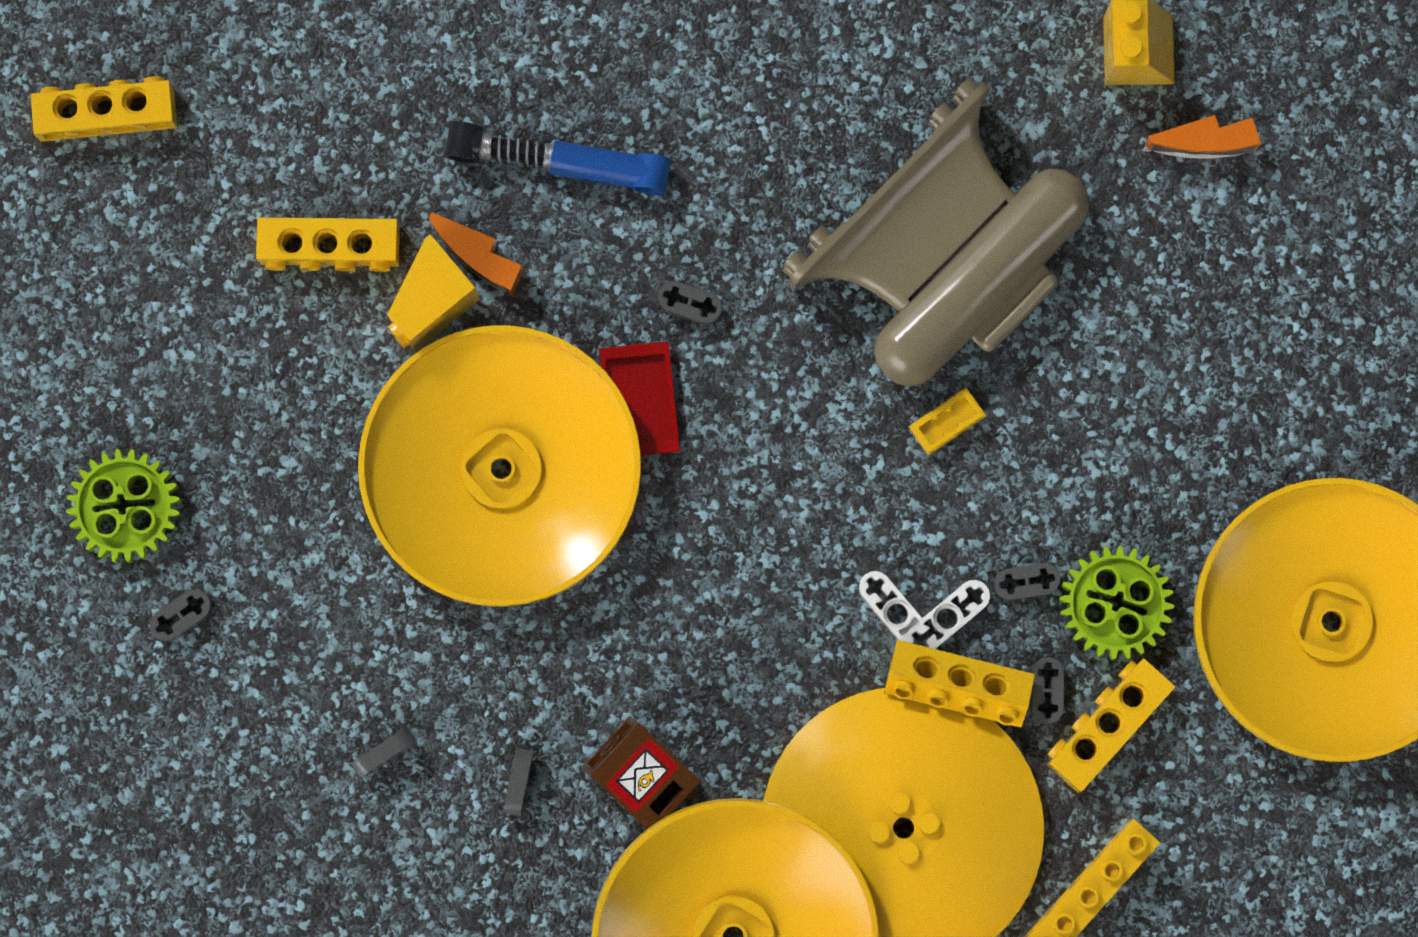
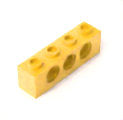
M160 76L147 77L143 79V83L130 84L128 80H114L109 82V86L96 87L92 83H82L75 85L73 90L61 91L60 87H44L40 89V93L31 94L33 132L40 142L178 128L174 87L169 80H164V77ZM138 97L146 98L147 102L142 110H131V103L134 99ZM111 101L112 108L108 113L103 115L96 113L99 103ZM69 104H76V114L71 118H63V109Z
M257 217L256 259L260 265H265L266 270L283 271L286 270V265H300V270L319 271L321 266H335L337 271L350 272L355 271L356 266H369L370 271L388 272L390 271V266L399 267L400 225L397 219ZM300 238L302 239L300 250L295 253L285 251V245L289 239ZM334 238L337 240V247L331 253L320 251V244L324 239ZM363 238L371 240L372 247L368 252L360 254L354 251V246L358 240Z
M897 640L884 693L896 696L899 699H909L929 704L935 708H945L971 717H980L999 722L1003 725L1021 728L1029 707L1035 674Z
M1144 658L1137 664L1131 660L1118 674L1122 681L1115 689L1112 690L1108 686L1094 701L1098 708L1090 716L1084 712L1072 725L1071 729L1075 731L1072 737L1067 742L1061 738L1048 752L1052 759L1046 765L1077 793L1082 792L1175 688L1167 678ZM1126 688H1134L1139 692L1140 703L1137 707H1130L1124 703L1123 692ZM1103 714H1111L1115 717L1117 728L1113 733H1105L1101 730L1099 719ZM1087 740L1093 745L1094 753L1089 760L1081 759L1076 754L1075 747L1078 741Z

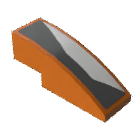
M1213 115L1150 135L1145 145L1147 150L1169 156L1214 159L1256 151L1261 145V141L1253 118L1219 128L1217 119Z
M431 212L429 216L431 225L452 254L479 278L513 296L524 272L522 265L494 254L498 246L496 239Z

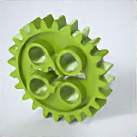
M116 449L115 458L112 460L104 452L102 453L103 463L100 465L90 459L89 464L92 471L88 473L80 469L78 472L84 479L82 483L71 482V485L78 490L77 495L67 496L68 500L75 503V507L66 510V513L77 517L69 526L72 529H82L76 539L80 542L90 539L86 550L92 552L99 546L98 557L104 559L111 552V559L115 563L119 562L122 554H124L128 563H133L134 553H137L145 560L147 559V548L152 549L156 553L160 552L156 542L159 539L166 543L170 542L165 531L167 529L177 531L178 528L170 521L171 518L181 517L182 515L173 509V505L181 503L182 499L171 495L179 486L176 483H166L171 478L172 473L164 471L159 474L162 467L160 461L157 460L149 466L150 455L144 453L138 461L137 452L133 449L129 451L127 458H124L121 450ZM145 478L148 482V489L142 495H134L132 492L133 483L137 479ZM111 482L113 486L112 495L104 500L99 499L97 495L99 486L102 483ZM124 498L132 504L149 500L155 501L153 506L127 507L126 514H123L118 509L100 512L93 511L96 506L122 505ZM142 513H149L152 518L150 526L145 530H138L135 525L137 516ZM107 517H114L116 519L115 530L110 534H103L100 529L102 521Z
M1106 546L1102 550L1101 558L1094 551H1091L1089 553L1091 563L1088 564L1080 558L1077 564L1081 571L1078 572L1072 569L1068 571V575L1074 580L1073 583L1063 582L1061 585L1062 588L1069 591V595L1059 597L1060 602L1068 604V608L1059 614L1064 617L1070 616L1071 619L1064 626V629L1075 628L1077 633L1072 638V641L1075 642L1084 638L1086 642L1083 650L1087 651L1094 645L1097 647L1096 657L1098 658L1101 657L1105 650H1108L1110 660L1116 659L1118 651H1121L1123 657L1127 660L1130 659L1132 648L1138 655L1144 654L1142 643H1146L1153 648L1156 643L1152 635L1155 634L1163 637L1166 634L1159 626L1160 623L1170 624L1172 619L1164 615V611L1174 609L1173 604L1165 602V598L1172 595L1173 590H1163L1162 585L1168 581V576L1158 578L1155 574L1161 566L1158 564L1149 568L1147 566L1150 558L1149 555H1146L1140 561L1137 560V549L1135 548L1128 556H1124L1122 546L1117 547L1115 555H1111L1109 548ZM1099 572H1108L1113 576L1114 586L1112 589L1104 590L1098 586L1096 577ZM1140 583L1147 589L1145 601H1136L1131 597L1130 587L1132 584ZM1087 591H1093L1108 599L1119 595L1121 596L1120 602L1122 604L1142 608L1146 611V615H1140L1124 607L1119 608L1115 612L1112 610V603L1088 597L1086 593ZM1088 605H1097L1101 608L1103 612L1101 622L1092 623L1088 621L1085 616V609ZM1129 616L1133 618L1136 622L1134 634L1127 635L1121 632L1118 625L1121 617Z

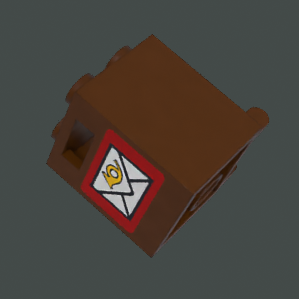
M630 716L625 721H621L617 730L591 757L589 756L585 760L586 763L581 767L646 829L672 814L680 803L683 805L689 803L697 794L699 789L696 786L701 782L640 723Z

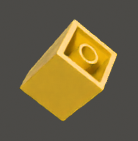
M1111 0L1103 17L1105 85L1174 84L1173 15L1153 0Z
M431 234L424 239L387 314L392 322L388 326L392 335L404 349L410 345L415 352L480 300L474 285Z

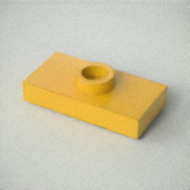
M966 387L911 424L908 428L927 456H929L984 419L986 414Z

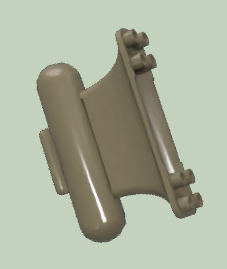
M967 78L954 92L956 95L951 101L958 106L954 111L944 102L930 116L931 120L927 124L933 130L932 136L846 223L843 222L833 233H830L823 225L820 226L808 239L810 242L807 247L813 253L806 258L797 250L784 263L785 268L782 270L789 277L788 286L793 291H797L815 280L825 278L840 279L864 287L896 309L898 313L881 329L876 337L873 353L877 366L887 378L896 384L908 387L922 385L932 379L970 339L984 351H993L1057 286L1056 276L1044 264L1083 225L1089 215L1090 200L1086 188L1078 177L1065 170L1055 168L1042 170L1032 176L1016 194L1004 183L987 157L979 132L980 109L990 89L984 82L977 86L970 78Z

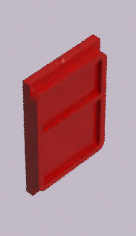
M669 342L633 343L626 346L599 348L601 368L619 389L634 420L639 440L640 455H664L666 453L680 452Z

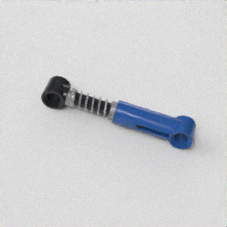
M463 121L450 122L444 157L449 160L476 164L481 158L490 161L498 158L499 162L507 160L509 164L515 161L518 166L522 163H526L527 167L533 164L537 169L543 166L544 170L549 169L551 175L628 187L649 195L661 196L666 194L672 161L668 157L652 153H639L637 155L555 141L553 145L552 143H545V146L538 145V141L535 144H531L529 140L520 142L519 138L517 141L510 140V136L507 139H502L501 135L496 138L493 133H485L483 127Z

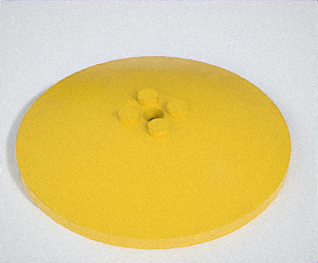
M491 325L455 332L438 339L410 357L393 373L375 399L366 419L358 456V476L364 508L374 532L391 557L408 574L435 592L454 600L489 607H509L541 601L569 589L591 574L608 557L625 532L635 508L641 477V455L634 420L626 401L608 374L592 358L563 339L546 332L518 326ZM506 460L511 464L512 470L509 476L499 479L492 474V466L496 461Z
M1346 478L1307 480L1283 487L1256 501L1239 514L1217 539L1205 560L1195 592L1193 625L1196 649L1202 669L1219 701L1245 729L1257 738L1289 754L1325 762H1352L1370 759L1393 752L1418 739V504L1396 491L1362 480ZM1327 612H1333L1340 618V627L1335 632L1327 631L1322 625V618Z
M885 688L858 693L843 699L811 719L794 736L777 761L769 779L763 801L776 803L799 812L822 826L840 842L856 863L870 890L878 922V937H996L1003 931L1020 911L1032 889L1040 866L1044 843L1043 810L1036 781L1021 751L1006 732L992 720L971 717L945 708H935L929 704L909 699H899L896 696L885 694ZM899 818H907L913 823L914 831L906 839L897 837L893 831V825Z
M731 798L706 801L685 807L659 820L639 835L619 857L603 884L595 908L591 937H723L724 931L734 926L742 930V937H878V922L872 896L861 871L850 854L826 829L799 812L776 803L756 799Z

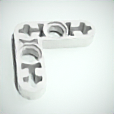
M871 571L865 574L859 584V593L862 599L897 640L913 643L914 638L912 634L916 632L921 636L930 628L924 625V623L930 620L934 630L943 635L941 639L937 640L935 634H933L926 641L927 646L933 649L938 648L981 612L990 599L989 589L983 582L970 580L960 586L922 618L882 572ZM872 579L874 582L880 579L883 582L881 591L886 597H888L890 592L896 596V598L889 600L882 610L876 606V604L882 602L880 597L876 593L871 595L866 593L869 587L866 581ZM967 588L973 591L979 588L982 591L979 597L982 603L980 605H977L975 602L970 603L964 609L970 614L964 617L960 608L951 601L957 598L960 604L968 596L965 591ZM899 604L906 609L908 616L905 622L894 624L889 621L887 611L891 606ZM943 609H950L957 616L956 625L950 629L942 628L937 622V615Z

